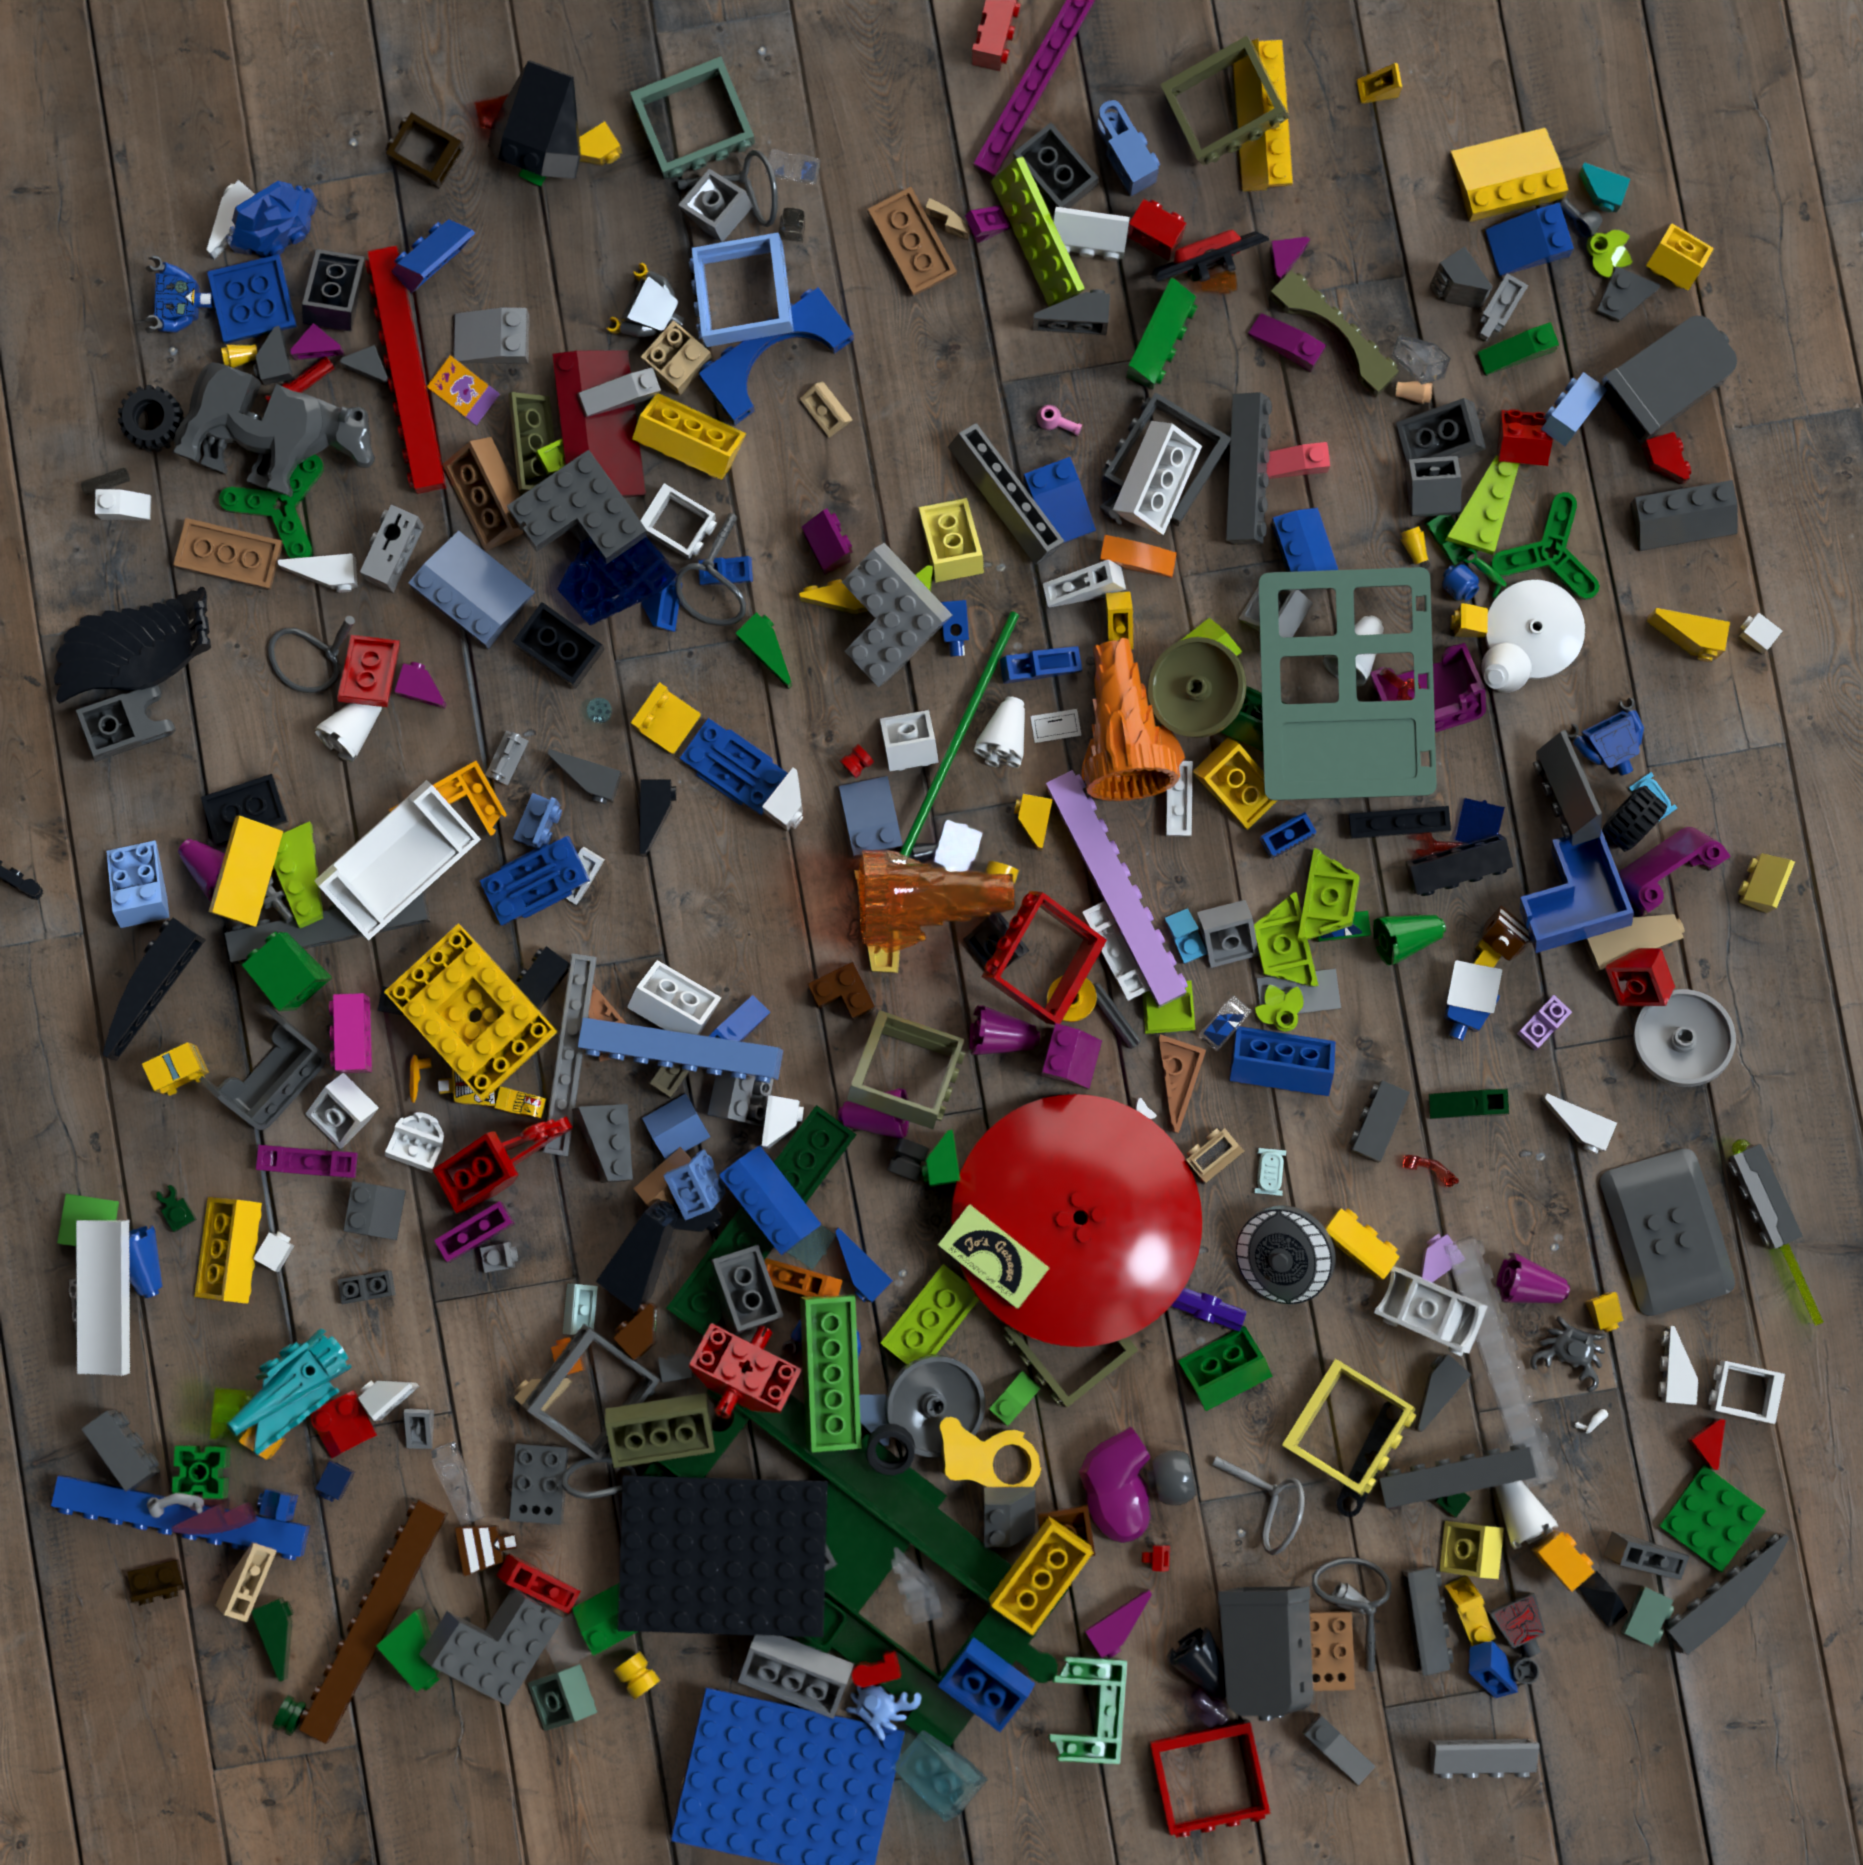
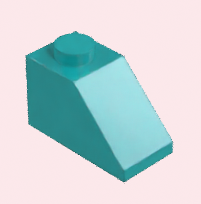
M1584 162L1579 176L1593 204L1599 206L1600 210L1607 213L1618 212L1626 194L1630 178Z

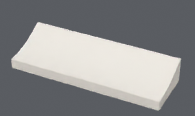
M129 1220L76 1221L77 1374L123 1376L130 1373Z

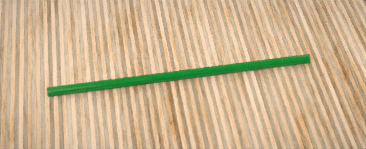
M1013 611L1010 612L899 853V856L904 859H908L1019 618V614Z

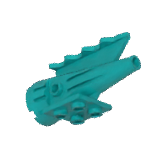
M318 1329L305 1343L298 1344L295 1342L292 1345H287L278 1352L280 1355L278 1359L276 1357L262 1364L258 1368L260 1373L255 1376L257 1380L263 1379L262 1389L227 1423L228 1429L235 1436L257 1423L253 1450L256 1455H259L270 1445L281 1439L289 1430L300 1424L308 1415L319 1409L327 1400L340 1392L338 1388L332 1386L330 1381L350 1370L352 1366L351 1364L346 1365L345 1361L349 1358L333 1336L326 1338L323 1335L326 1330Z

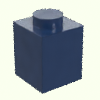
M333 1460L329 1461L315 1489L321 1491L319 1496L331 1502L334 1499L340 1500L355 1471Z

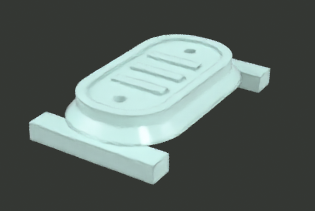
M1258 1148V1153H1262L1259 1159L1257 1184L1259 1188H1255L1254 1193L1282 1196L1283 1191L1279 1189L1282 1185L1284 1161L1282 1156H1286V1151Z

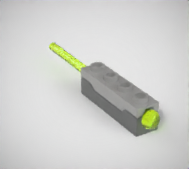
M1738 1139L1732 1144L1734 1155L1729 1156L1731 1161L1728 1163L1729 1169L1734 1177H1738L1741 1183L1739 1186L1740 1193L1744 1200L1748 1199L1751 1205L1749 1212L1755 1223L1758 1222L1761 1227L1760 1237L1764 1245H1769L1770 1249L1779 1248L1782 1251L1814 1326L1822 1324L1824 1321L1789 1244L1803 1237L1762 1145L1758 1144L1747 1149V1146L1751 1144L1745 1139Z

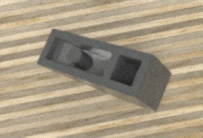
M548 750L547 754L587 794L593 796V801L605 805L607 801L614 802L622 777L621 771L558 751Z
M1445 1354L1443 1357L1441 1355L1437 1356L1430 1365L1432 1370L1428 1375L1415 1427L1419 1432L1424 1431L1472 1375L1449 1354Z
M1614 1531L1611 1533L1604 1553L1605 1556L1621 1566L1678 1580L1682 1579L1689 1556Z
M1320 1714L1302 1731L1308 1739L1358 1785L1376 1767Z

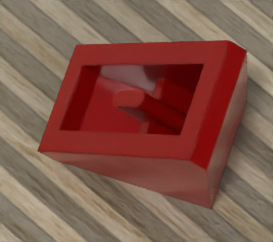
M1724 1419L1713 1420L1687 1439L1709 1469L1719 1470L1726 1422Z

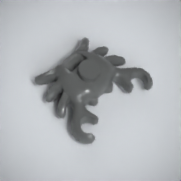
M1558 1316L1557 1321L1564 1330L1554 1328L1547 1330L1549 1334L1557 1335V1337L1547 1338L1540 1342L1541 1346L1552 1344V1346L1547 1350L1533 1354L1530 1359V1366L1532 1370H1536V1361L1542 1358L1545 1361V1366L1548 1368L1551 1366L1554 1355L1558 1357L1559 1362L1566 1361L1571 1363L1573 1368L1582 1365L1583 1371L1579 1376V1380L1583 1381L1586 1377H1590L1593 1383L1590 1387H1587L1586 1391L1592 1392L1598 1387L1599 1378L1592 1368L1591 1361L1593 1360L1597 1368L1600 1369L1602 1367V1363L1594 1351L1600 1354L1605 1353L1604 1349L1593 1341L1602 1340L1606 1335L1586 1333L1570 1326L1562 1317Z

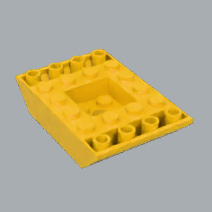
M459 923L384 991L482 1101L557 1033L547 1018ZM475 1009L481 1010V1019L478 1022H471L469 1018L470 1013Z

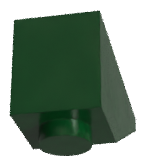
M283 1597L251 1611L279 1682L288 1678L292 1633L291 1616L294 1615L289 1601L285 1602Z

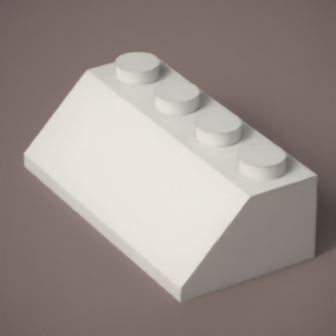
M1151 421L1113 511L1131 523L1164 535L1202 446L1172 423Z

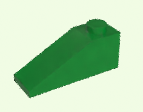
M1549 322L1519 333L1477 352L1485 376L1554 353L1559 346V342L1553 326Z
M756 612L735 633L736 638L790 689L792 682L775 631L772 628L774 623L765 614L761 617Z

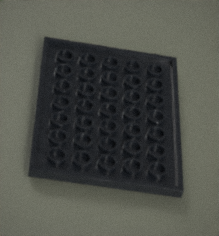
M624 1475L618 1631L824 1637L828 1481Z

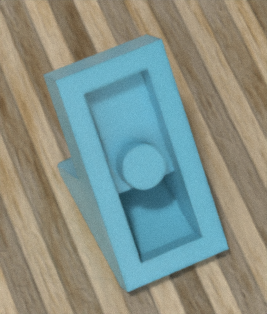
M1188 908L1164 918L1183 964L1207 955L1198 933L1199 928Z

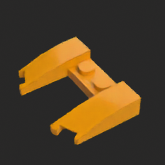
M477 761L433 784V787L450 805L468 796L490 836L495 834L496 830L493 826L502 815L505 818L507 816ZM396 805V806H394L393 808L389 809V811L391 812V811L394 810L398 805Z

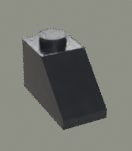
M714 1207L711 1211L685 1220L680 1210L677 1212L679 1216L674 1229L694 1232L708 1230L710 1233L721 1224L719 1219L723 1216Z

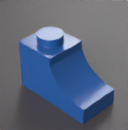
M265 1489L264 1493H260L257 1502V1508H260L259 1515L284 1522L293 1520L298 1495L274 1489Z

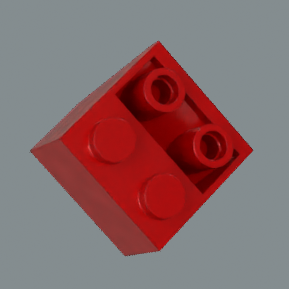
M1516 409L1501 410L1498 439L1499 461L1548 466L1553 438L1541 430L1546 423V420L1543 418L1545 413L1521 412Z

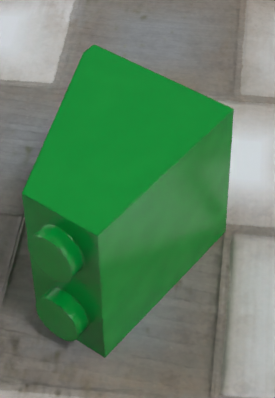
M274 932L265 939L266 944L260 949L256 948L246 956L248 960L242 964L278 1011L297 1010L332 979L331 975L287 932Z
M421 1608L414 1611L376 1645L416 1692L421 1689L425 1692L440 1680L437 1675L441 1673V1671L432 1667L419 1655L431 1637L425 1612Z

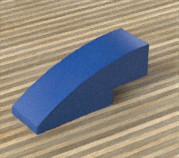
M1078 646L1006 655L999 659L1003 684L1037 680L1082 671Z

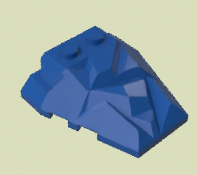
M276 181L236 206L232 217L235 228L234 226L230 227L229 231L232 236L227 237V242L235 253L246 255L255 251L262 258L280 255L288 245L292 243L297 244L304 240L305 235L310 231V216L314 215L317 205L314 193L310 188L304 191L301 186H296L294 189L290 183Z

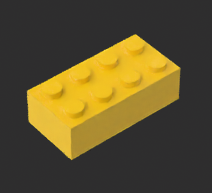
M1049 1516L989 1597L991 1607L1033 1635L1093 1554L1091 1546Z

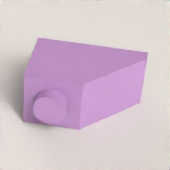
M1438 1233L1427 1241L1429 1246L1423 1251L1420 1277L1434 1282L1465 1259L1448 1234L1441 1237Z

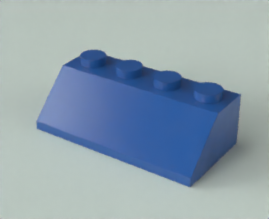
M1236 1026L1229 1081L1329 1096L1334 1076L1336 1041Z
M760 1145L719 1174L720 1178L781 1256L822 1225Z

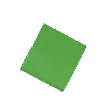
M66 1194L57 1244L77 1246L76 1221L116 1220L119 1202Z

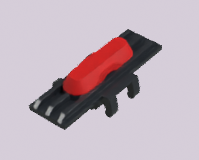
M1228 230L1175 250L1174 261L1154 268L1151 277L1158 282L1181 273H1187L1192 282H1204L1210 279L1208 270L1222 266V269L1228 272L1236 270L1232 258L1235 254L1266 242L1269 238L1257 231L1239 236L1234 230ZM1212 248H1213V249H1216V250H1213V251H1211V252H1208V253H1205V254H1204V252L1207 251V250H1209V249H1212Z

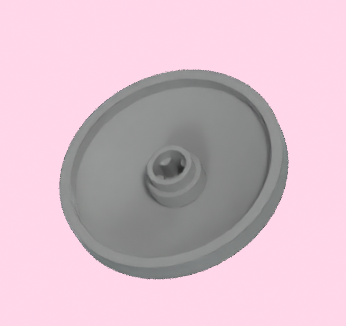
M1676 989L1673 990L1666 1006H1644L1634 1027L1633 1041L1640 1062L1654 1077L1673 1086L1695 1087L1714 1080L1726 1069L1735 1050L1736 1033L1728 1012L1715 999L1698 991Z

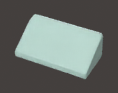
M567 1284L563 1334L575 1335L584 1323L594 1330L598 1286Z

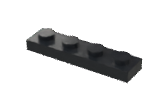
M1449 806L1350 813L1348 815L1351 839L1451 831Z

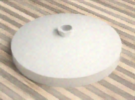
M1526 580L1513 584L1497 596L1488 610V633L1485 636L1488 649L1500 643H1513L1521 647L1531 661L1532 669L1529 679H1544L1560 673L1574 661L1583 645L1585 623L1582 611L1575 599L1566 590L1554 583L1543 580ZM1534 623H1536L1538 627H1541L1540 631H1535L1533 629Z

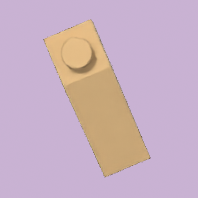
M252 1542L222 1588L215 1605L221 1613L247 1622L276 1550Z

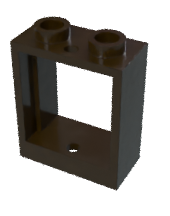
M411 112L408 117H404L401 120L396 137H392L387 143L386 155L389 161L440 189L464 149L463 143L458 138ZM414 125L448 143L431 172L398 154Z

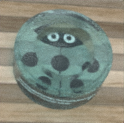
M595 698L589 702L587 714L593 722L602 724L611 718L612 707L606 699Z

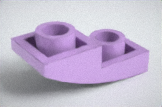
M1553 995L1522 1027L1517 1035L1536 1051L1572 1011Z

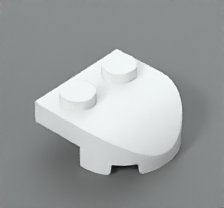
M416 1112L414 1115L406 1118L402 1117L395 1125L394 1133L385 1151V1157L432 1173V1169L435 1168L443 1148L444 1133L439 1126L438 1120L429 1114Z

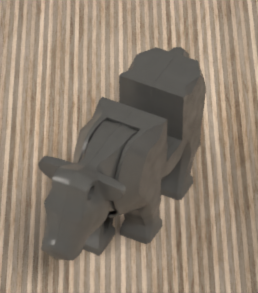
M214 362L206 365L200 372L193 387L189 414L179 425L174 437L176 447L173 453L199 463L201 458L200 448L203 441L205 455L201 465L225 475L228 468L224 460V450L227 444H239L247 451L258 454V459L252 467V473L248 476L247 482L288 497H292L293 494L290 486V477L297 465L329 445L352 458L355 465L360 468H369L375 460L371 448L369 415L363 407L347 408L342 406L340 408L316 397L295 392L276 384L262 419L261 416L251 412L261 382L251 374Z

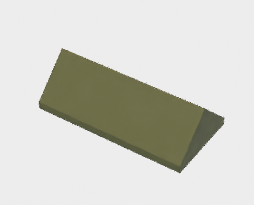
M510 392L508 394L518 488L522 496L552 475L546 474L536 455L537 450L555 442L550 396Z

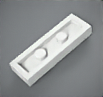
M1183 761L1180 764L1179 781L1171 789L1167 790L1166 836L1191 837L1193 761Z

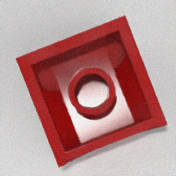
M355 1390L332 1400L309 1415L311 1423L317 1430L331 1459L377 1436Z

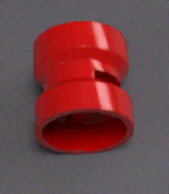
M859 744L852 749V753L849 756H844L839 760L855 779L862 774V770L865 767H870L874 763V760Z

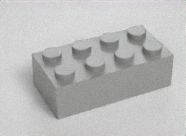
M755 1635L738 1683L834 1719L854 1664L783 1636Z

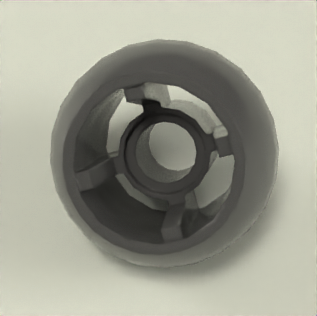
M1169 1450L1155 1457L1153 1460L1154 1470L1148 1471L1151 1493H1158L1160 1502L1171 1506L1182 1505L1191 1501L1196 1496V1488L1189 1454L1183 1451Z

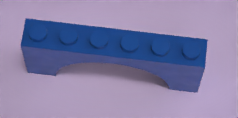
M819 287L814 291L812 289L807 290L801 295V300L796 304L790 303L794 332L741 341L736 347L730 346L721 353L722 357L715 362L711 360L701 367V372L699 373L700 380L734 425H737L755 412L754 405L747 393L748 376L757 358L770 346L790 338H809L824 344L835 354L854 340L853 332Z

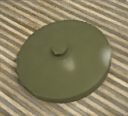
M1204 637L1187 638L1167 648L1155 662L1148 683L1149 702L1153 707L1156 718L1170 731L1189 738L1208 737L1225 729L1240 712L1246 695L1245 672L1238 657L1225 645Z

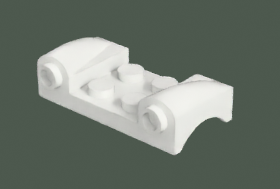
M1393 1266L1388 1290L1374 1313L1384 1317L1383 1322L1397 1327L1400 1324L1449 1346L1448 1351L1462 1356L1463 1353H1470L1488 1306L1427 1281L1402 1268Z

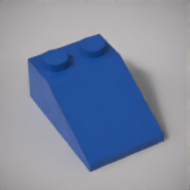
M1560 203L1535 209L1485 229L1499 277L1507 273L1518 272L1570 257L1574 250Z
M1071 457L1024 474L1023 481L1028 493L1063 538V543L1096 531Z

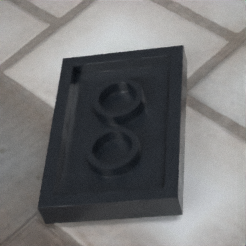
M273 774L201 797L216 845L229 841L236 816H242L270 827L288 822Z

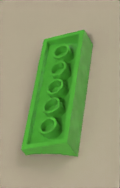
M855 1296L800 1297L806 1449L810 1452L861 1449Z

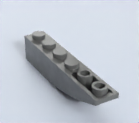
M1774 1533L1765 1540V1547L1760 1551L1755 1549L1745 1557L1746 1562L1743 1565L1732 1567L1726 1572V1579L1721 1583L1716 1581L1706 1589L1707 1594L1704 1597L1693 1599L1687 1604V1611L1681 1616L1677 1613L1667 1621L1668 1626L1664 1630L1683 1654L1689 1655L1728 1623L1762 1585L1789 1540L1786 1534L1780 1533L1778 1535Z

